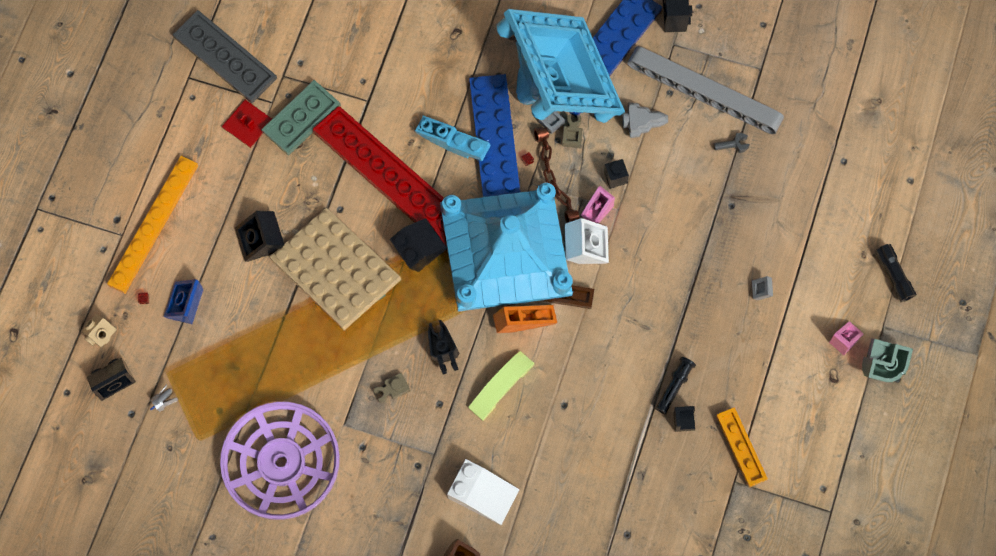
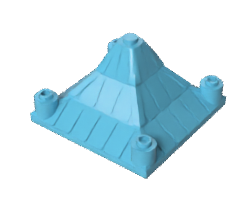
M508 9L504 12L505 17L497 23V32L504 38H510L514 34L517 40L516 47L520 64L516 87L517 98L523 104H532L531 112L535 118L544 120L554 111L594 113L597 121L606 123L615 115L620 116L625 112L584 17Z
M542 183L538 186L537 190L467 200H460L455 195H448L440 202L458 312L572 296L571 286L573 279L568 273L554 199L556 190L552 184Z

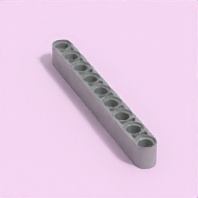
M636 47L627 62L632 69L766 133L776 134L784 119L783 114L643 47Z

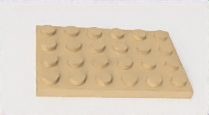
M327 208L289 239L282 248L270 256L271 260L343 330L347 329L401 280V277Z

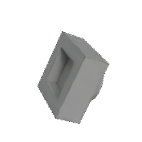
M554 111L546 119L539 120V123L552 134L565 123V119L557 111Z
M766 276L752 280L753 299L761 300L773 296L771 277Z

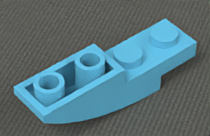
M426 116L422 117L415 129V132L423 138L467 159L472 157L483 161L491 146L487 141L459 132L454 126Z

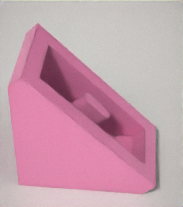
M599 186L581 216L586 220L599 224L614 207L615 197Z
M849 321L833 335L829 343L842 355H845L864 334Z

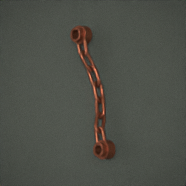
M542 126L534 128L536 141L543 142L544 145L541 152V159L545 163L543 175L546 183H550L555 187V197L567 207V211L564 212L566 223L580 219L578 211L572 209L570 197L559 189L554 173L550 169L549 161L551 160L552 148L547 141V138H549L547 128ZM549 150V156L544 158V151ZM546 173H551L553 180L549 182ZM561 194L567 198L566 202L559 197Z

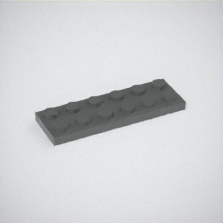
M199 10L173 34V37L250 103H253L277 79V75Z

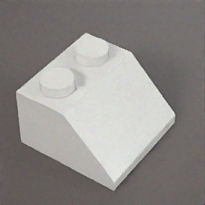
M583 218L566 223V260L577 264L609 263L608 227Z

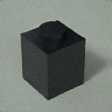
M623 159L605 164L604 174L610 189L628 184L629 174Z

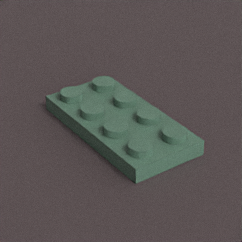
M313 80L262 129V133L289 156L313 133V128L338 106H341V104L319 83Z

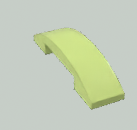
M519 351L487 383L468 408L483 421L493 411L503 396L520 378L524 377L535 363Z

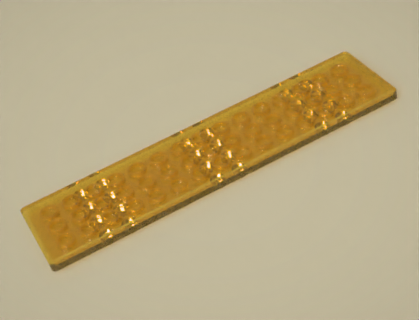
M448 250L441 253L420 272L409 269L403 259L390 264L389 266L401 277V280L385 294V297L378 300L345 330L333 321L315 302H312L169 371L167 376L197 440L202 441L233 426L243 415L256 407L267 403L282 402L427 331L429 323H432L433 327L440 324L439 320L445 322L466 312H458Z

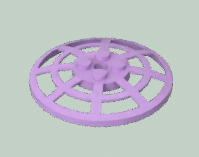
M273 402L252 409L234 424L222 447L220 467L225 487L231 497L242 508L258 517L284 520L309 512L326 498L337 479L340 454L333 431L319 414L301 404ZM279 409L295 411L292 422L279 421L267 424L263 416L265 412ZM302 414H306L317 421L327 434L316 440L309 430L299 425ZM256 418L260 428L249 437L245 445L233 442L241 428L251 419ZM290 428L287 438L275 439L271 430ZM297 431L304 434L311 443L300 448L294 442ZM264 434L268 443L260 451L252 449L251 446L255 440ZM330 441L334 452V468L332 473L321 471L323 457L320 447ZM230 449L241 453L240 471L242 477L233 481L230 480L228 473ZM314 450L317 457L316 469L305 466V455ZM247 456L257 459L258 470L250 474L247 473L246 468ZM280 457L287 459V463L283 467L276 465V461ZM302 474L312 476L313 478L309 484L299 491L295 481ZM263 477L270 483L266 494L259 491L252 484V481ZM318 479L329 481L323 493L313 503L306 506L302 496L306 495L314 487ZM246 484L253 494L263 499L259 510L244 502L236 493L235 488ZM277 486H289L292 493L291 496L273 497ZM295 500L299 508L298 511L287 514L266 513L271 502L287 503Z

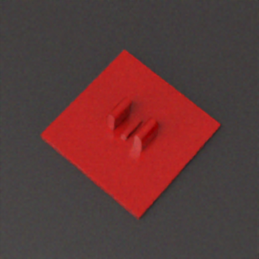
M244 100L223 124L222 128L251 148L263 134L262 129L272 118L247 100Z

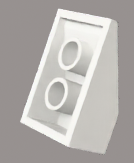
M465 459L447 496L448 499L502 525L519 489L485 468Z

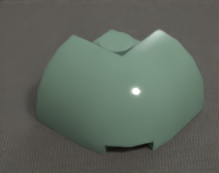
M871 338L867 357H863L862 362L864 376L883 382L898 380L903 375H906L913 349Z

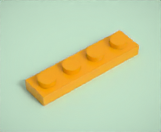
M735 407L717 414L716 418L748 487L750 488L767 481L768 478Z

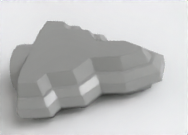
M628 103V113H623V128H628L630 138L640 137L642 133H648L651 128L661 127L668 123V115L659 111H650L648 107L639 106L638 103Z

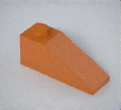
M554 305L503 307L493 315L497 333H513L557 324Z

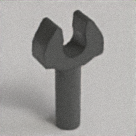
M736 133L735 138L731 141L714 143V149L736 148L739 153H743L749 149L750 144L742 145L739 141L747 140L748 135Z

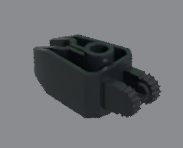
M439 320L441 327L439 335L435 333L432 323H429L428 338L430 355L433 361L439 364L444 375L447 374L444 362L451 360V366L454 371L459 370L456 358H458L460 353L446 325L442 320Z

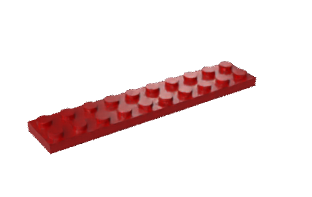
M340 106L313 128V133L414 223L425 218L428 219L447 246L440 202L444 199L442 195Z

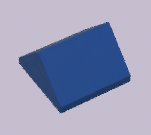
M198 280L175 281L164 314L165 318L193 324L204 290Z

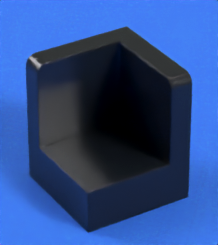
M695 406L675 407L673 412L675 432L695 431Z

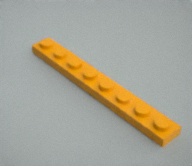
M180 156L108 281L109 287L126 294L198 167L196 162Z

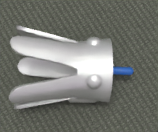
M166 384L162 391L151 399L154 406L150 410L156 407L161 412L166 406L178 401L179 398H173L164 402L173 392L172 389H168L161 395L167 387Z

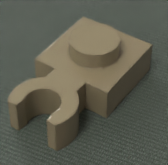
M568 115L567 124L569 127L564 126L562 146L581 148L583 128H578L581 125V116H578V121L572 122L571 115Z
M402 373L385 380L386 387H376L373 390L375 394L383 393V396L378 399L379 403L385 402L390 395L394 400L410 392V388Z

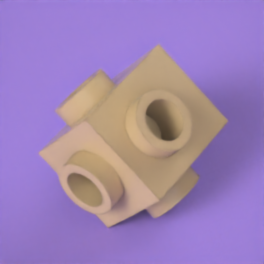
M96 314L85 323L81 332L86 335L84 339L92 346L97 344L102 347L110 341L112 334L117 329L103 317Z

